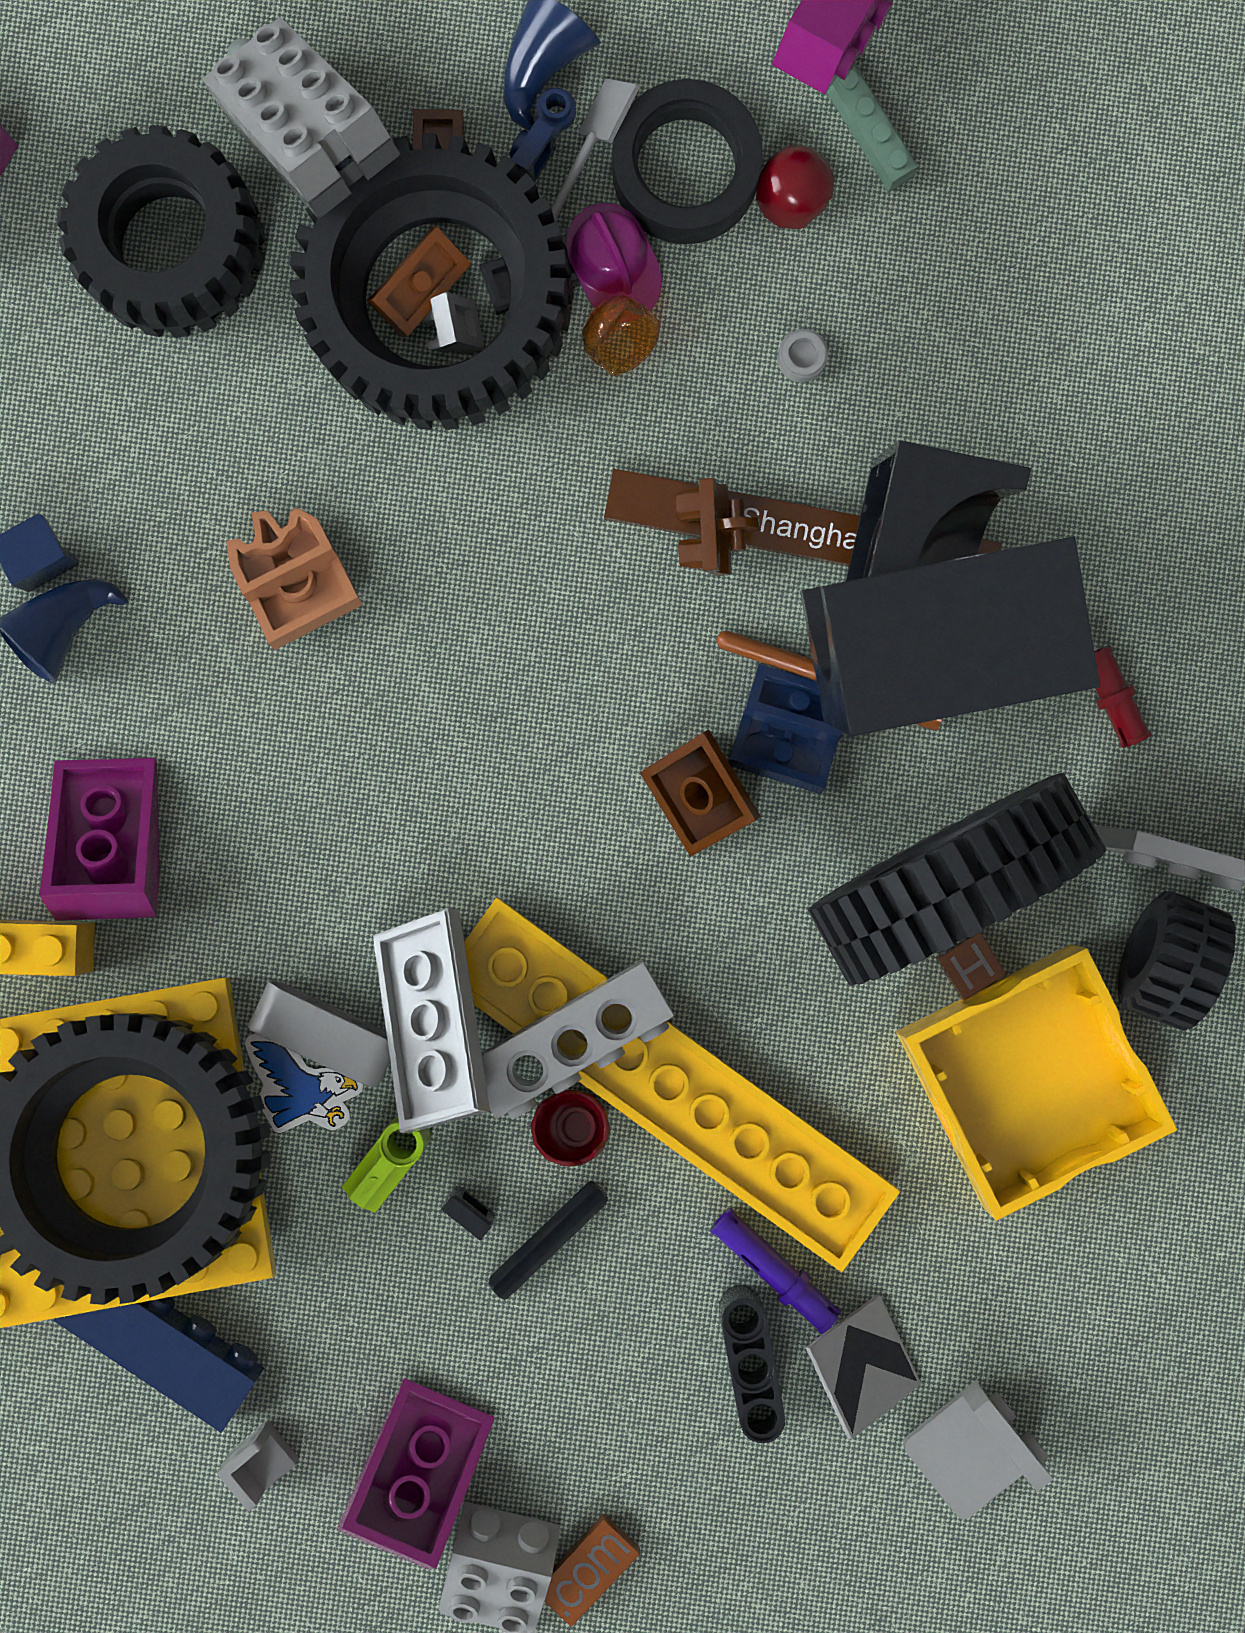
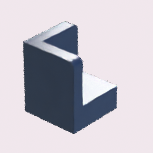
M36 514L0 534V565L11 585L26 592L33 591L79 565L75 555L62 548L48 520L41 514Z

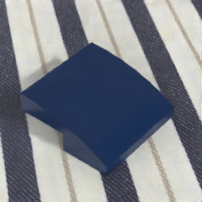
M759 664L728 760L731 767L822 794L826 787L837 743L841 739L843 732L824 721L817 681Z

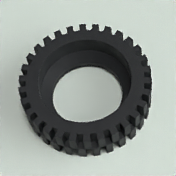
M436 133L422 134V149L414 150L407 135L393 138L394 144L400 153L396 159L369 180L362 176L348 188L352 194L320 219L308 207L306 208V212L315 226L311 228L299 223L295 238L304 249V253L292 251L290 260L291 268L300 278L290 280L291 295L301 306L294 308L297 321L307 333L304 337L310 348L319 357L321 363L335 380L339 382L355 400L359 399L368 410L378 416L383 411L392 422L404 426L406 419L409 418L418 429L432 430V420H439L445 430L459 429L458 418L465 416L469 418L472 425L486 422L483 410L494 406L498 415H501L511 409L506 398L514 392L517 393L521 400L526 398L532 392L528 380L533 375L543 380L550 371L547 361L549 353L558 357L562 349L563 342L560 331H568L571 317L567 305L573 302V289L569 278L571 276L569 262L558 222L554 220L552 208L546 197H539L536 183L527 173L520 179L516 163L505 155L497 164L491 147L478 142L472 155L464 137L450 135L448 150H443ZM429 223L458 224L484 236L504 258L511 279L509 311L495 338L474 356L458 363L442 366L423 365L408 361L385 346L371 325L366 302L369 276L381 252L402 233Z
M1059 773L1031 784L1023 790L1016 791L1006 798L1000 799L984 809L978 810L964 819L943 828L941 831L920 840L915 845L898 852L888 860L882 861L870 870L854 877L851 881L825 895L821 900L812 904L808 908V912L848 985H860L869 980H877L888 973L892 974L900 971L910 963L914 965L923 961L937 951L942 952L954 946L958 941L966 937L970 938L984 931L983 928L995 922L1003 921L1012 916V913L1018 909L1028 907L1040 900L1039 897L1060 888L1063 886V882L1080 875L1083 872L1082 870L1096 863V860L1101 858L1107 849L1064 773Z
M157 1014L97 1015L85 1017V1020L69 1021L57 1026L58 1032L42 1033L31 1040L35 1047L34 1049L19 1050L8 1060L15 1069L13 1071L0 1072V1228L4 1233L0 1237V1255L14 1249L17 1250L20 1256L10 1267L20 1276L37 1269L41 1273L34 1283L35 1286L47 1292L59 1285H64L61 1298L71 1301H77L87 1294H91L90 1304L105 1305L119 1297L120 1304L131 1303L147 1294L151 1298L164 1293L176 1284L178 1286L223 1255L221 1253L223 1250L233 1245L242 1234L239 1231L240 1227L251 1221L257 1207L252 1205V1202L263 1194L267 1182L265 1179H260L259 1176L262 1169L270 1166L271 1151H262L261 1140L270 1137L269 1123L259 1124L256 1111L265 1109L261 1096L251 1097L246 1086L254 1082L247 1070L237 1072L232 1064L238 1058L229 1049L218 1050L213 1045L218 1039L209 1033H195L191 1031L192 1024L182 1020L169 1021L166 1020L167 1016ZM121 1075L150 1077L169 1085L179 1092L196 1113L201 1124L205 1142L202 1174L188 1201L166 1220L141 1228L111 1226L85 1213L67 1192L61 1179L57 1161L60 1130L70 1109L89 1089L107 1079Z

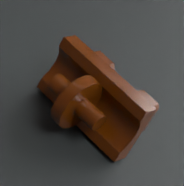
M715 478L699 479V488L689 489L676 494V510L679 520L682 522L701 521V538L680 540L678 545L679 564L681 567L703 570L715 576L732 575L731 551L740 552L746 550L745 533L758 531L759 519L756 517H744L743 499L728 501V485L716 483Z

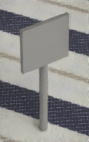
M607 78L603 82L578 134L587 138L551 207L555 221L596 140L612 143L640 88L637 84Z

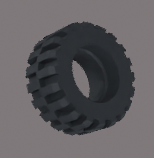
M151 125L149 126V134H141L136 127L122 130L121 135L123 139L111 143L108 137L95 145L99 152L92 159L89 160L83 156L74 167L79 174L76 181L67 180L61 193L68 206L67 208L60 207L58 209L57 226L66 234L61 236L59 243L63 256L71 263L70 271L81 286L107 313H111L118 322L130 329L138 326L146 335L161 337L164 329H167L174 338L190 336V327L198 325L203 332L217 327L213 318L222 312H225L230 318L240 309L235 302L241 293L246 297L251 295L256 286L254 279L250 275L251 271H261L265 257L259 248V245L265 242L264 227L258 218L260 212L241 176L233 164L226 161L224 155L217 147L210 142L201 144L196 134L183 129L177 130L174 137L167 126ZM166 197H182L200 203L206 212V225L198 247L189 258L171 269L159 272L139 271L126 264L122 249L124 234L129 222L141 208L155 200Z

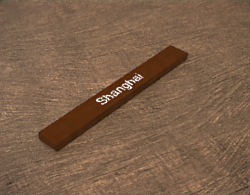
M613 468L604 520L701 538V521L682 522L679 520L676 510V494L689 489L699 488V485ZM728 490V501L732 499L744 500V517H756L759 519V530L745 533L746 547L847 567L850 564L859 515ZM982 539L977 555L1001 550L1002 543Z

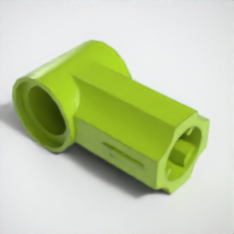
M396 1116L341 1188L347 1193L349 1199L362 1209L376 1213L427 1148L431 1137L430 1128L413 1132L412 1134L415 1136L417 1146L412 1150H404L394 1140V1131L400 1129L398 1116Z

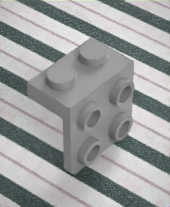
M976 1380L903 1440V1447L908 1456L960 1519L972 1517L1022 1475L1025 1476L1037 1492L1053 1480L1042 1464L1049 1457L1029 1431L1021 1437L1011 1424L1017 1418L1012 1409L998 1392L989 1397Z
M464 1501L439 1603V1611L443 1615L450 1616L461 1623L475 1622L499 1628L505 1633H534L552 1578L561 1525Z

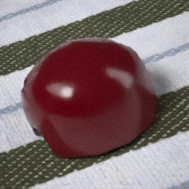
M790 145L775 153L765 164L760 173L755 200L763 216L778 227L802 229L826 209L829 200L833 198L835 176L826 158L812 147Z
M575 1089L564 1090L542 1100L537 1106L530 1125L534 1146L544 1158L557 1165L568 1167L584 1165L596 1158L605 1149L611 1130L607 1110L595 1096Z

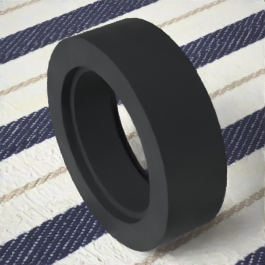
M696 79L672 80L647 90L631 104L613 141L612 176L619 203L624 209L633 214L644 232L666 242L696 244L709 241L726 233L745 215L756 193L763 160L762 141L757 124L749 110L736 96L726 89L707 81ZM676 120H695L713 127L724 137L733 153L735 173L729 185L719 196L697 206H678L660 199L647 187L639 171L638 156L645 140L662 125Z

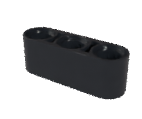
M736 1285L728 1288L722 1294L719 1300V1316L737 1413L742 1431L749 1440L756 1443H769L776 1440L782 1434L785 1427V1414L767 1317L756 1291L745 1285ZM749 1305L755 1309V1313L745 1323L734 1322L729 1318V1315L736 1306ZM750 1354L761 1356L764 1359L762 1366L753 1372H746L738 1366L740 1361ZM766 1404L772 1407L771 1415L764 1420H754L748 1416L749 1411L756 1405Z

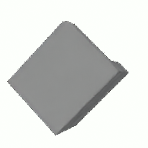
M267 1420L229 1452L216 1474L247 1511H251L258 1505L265 1490L292 1469L299 1457Z

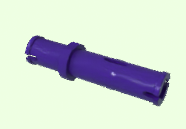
M731 1207L726 1209L714 1222L709 1232L716 1235L748 1267L778 1293V1301L784 1306L790 1304L820 1334L825 1333L833 1326L842 1310L809 1282L811 1276L804 1269L797 1271L766 1240L745 1223Z

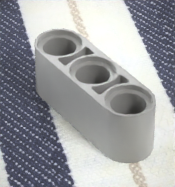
M268 981L247 1026L254 1033L370 1087L379 1086L390 1063L386 1031L279 981Z

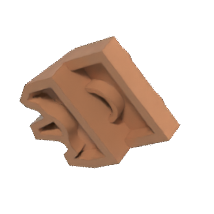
M297 507L290 512L288 525L282 528L279 527L269 511L251 512L255 533L253 542L245 544L239 538L226 541L230 569L242 595L250 603L268 644L274 650L363 605L340 557L319 520Z

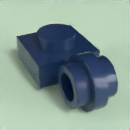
M551 88L540 95L536 105L537 120L529 132L522 130L513 142L509 157L516 163L520 179L527 173L534 182L537 180L556 150V139L561 131L570 127L575 120V100L568 91L562 88ZM554 106H560L564 109L560 113L549 111Z

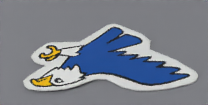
M258 1034L248 1036L245 1046L251 1063L264 1085L259 1094L265 1107L262 1111L275 1132L282 1133L309 1120L326 1129L336 1130L349 1121L350 1112L343 1102L360 1094L363 1090V1084L329 1068L313 1069L308 1067L300 1054Z

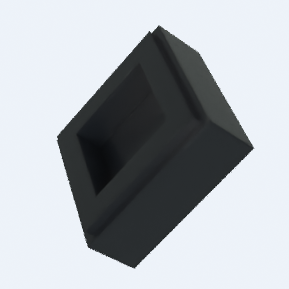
M457 1185L445 1199L441 1208L444 1213L480 1241L491 1229L495 1218L492 1210L464 1188Z

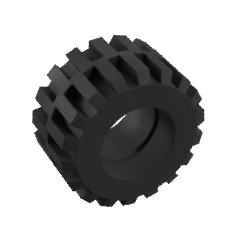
M1170 890L1168 892L1164 891L1155 897L1138 918L1122 955L1118 973V999L1122 1008L1181 1031L1195 1027L1211 1010L1228 978L1234 958L1236 927L1233 916L1226 911Z

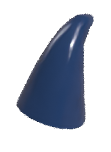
M557 0L527 1L513 37L504 70L503 101L512 121L527 131H530L534 124L531 109L535 95L542 90L557 71L601 44L596 33L569 7Z
M95 578L65 583L34 597L1 616L0 634L28 669L42 679L56 684L65 657L73 643L74 636L93 614L94 610L106 604L125 605L128 603V600L114 584Z

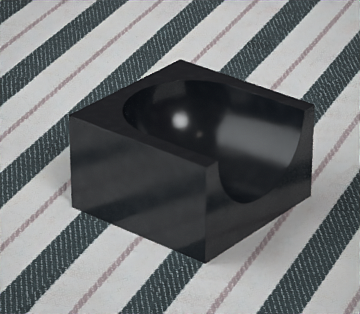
M899 440L872 460L845 581L977 555L984 531L995 507L1001 499L1027 490L1032 468Z
M1075 536L800 590L824 721L850 737L1100 687Z

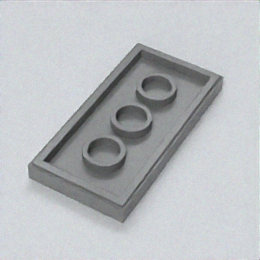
M447 908L373 935L400 1133H413L490 1111L459 910Z

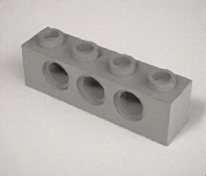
M643 959L481 1052L490 1111L495 1119L508 1113L511 1119L523 1115L538 1104L534 1098L535 1096L551 1087L555 1094L560 1093L582 1079L578 1072L594 1062L597 1063L599 1068L605 1067L625 1054L623 1045L639 1036L643 1043L669 1029L666 1020L674 1016L673 1011ZM612 1004L626 1006L631 1012L629 1024L619 1030L610 1029L602 1020V1013L605 1008ZM574 1029L584 1034L588 1044L583 1052L577 1055H569L561 1050L558 1038L566 1030ZM525 1055L536 1057L543 1066V1073L534 1080L521 1078L515 1070V1061Z

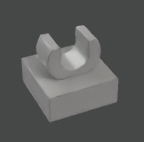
M448 292L430 299L433 311L426 315L422 320V324L436 326L438 337L426 343L427 349L439 352L452 350L468 355L484 349L475 300Z

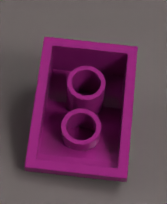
M156 759L55 760L40 887V897L55 921L157 917L160 850Z
M404 1378L358 1477L337 1531L425 1569H437L495 1417Z

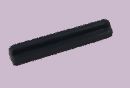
M593 1181L588 1182L490 1276L488 1284L492 1291L503 1300L508 1299L607 1204L608 1197L604 1190Z

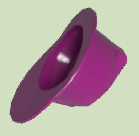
M598 203L583 209L574 217L567 230L565 246L569 261L588 300L598 313L609 320L629 322L641 319L653 309L661 294L662 275L658 261L640 223L630 211L617 204Z

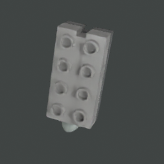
M281 17L273 23L259 28L251 40L239 38L232 41L228 47L227 56L220 59L215 64L213 70L201 79L235 129L318 219L352 194L348 188L362 176L369 180L400 155L373 106Z

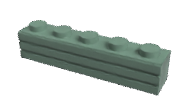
M854 64L846 80L844 81L837 77L827 91V94L882 181L885 190L889 193L915 176L918 165L856 64Z

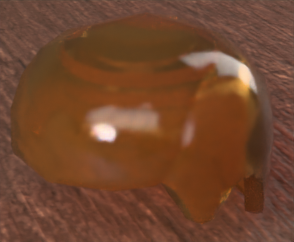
M626 295L611 297L600 303L590 312L582 329L584 351L593 363L603 368L610 375L619 376L635 369L648 358L658 342L661 328L660 323L643 303L633 297Z

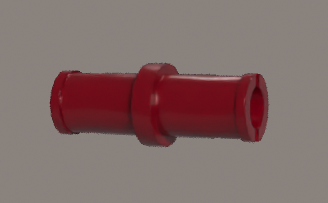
M1111 645L1095 650L1100 687L1095 688L1099 696L1095 702L1099 710L1105 709L1120 741L1121 748L1144 741L1152 734L1148 730L1133 698L1137 693L1133 684L1127 685L1112 653Z

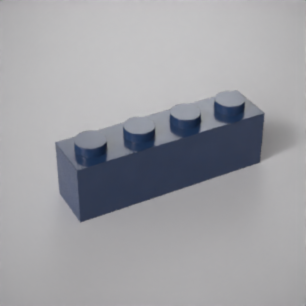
M172 1297L54 1318V1322L220 1433L223 1432L265 1369L257 1363L258 1357L251 1349L239 1343H234L231 1346L215 1335L217 1333L216 1328L208 1320L196 1315L189 1318L175 1309V1301Z

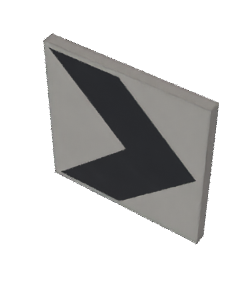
M881 1295L872 1297L805 1347L842 1428L849 1439H853L921 1385Z

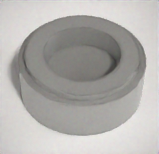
M809 329L795 330L789 333L780 345L777 355L778 366L784 376L794 382L805 383L812 381L822 373L827 363L828 347L818 333Z

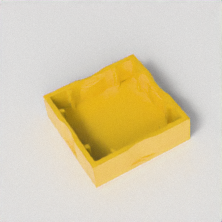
M1070 944L990 984L965 1001L960 999L895 1031L982 1207L996 1221L1061 1189L1072 1178L1088 1169L1115 1162L1177 1131L1146 1065L1138 1058L1127 1041L1120 1021L1119 1011L1088 949L1085 947Z

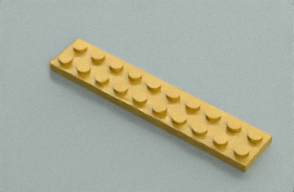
M496 897L464 941L474 1005L512 1033L517 1032L609 978L499 897ZM612 1004L603 1011L602 1020L610 1029L619 1030L629 1024L631 1012L622 1004ZM668 1020L666 1022L669 1025V1029L652 1040L643 1043L639 1036L623 1045L625 1054L616 1061L602 1068H599L597 1063L594 1062L578 1072L582 1078L579 1081L841 1273L901 1192L895 1185ZM574 1029L564 1031L558 1038L561 1050L569 1055H577L583 1052L588 1044L584 1034Z

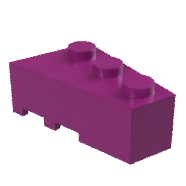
M802 0L788 22L772 65L825 95L837 77L844 81L846 80L858 55H863L875 30L879 31L893 5V1Z

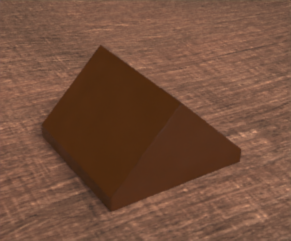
M709 729L640 772L690 857L761 818V815Z

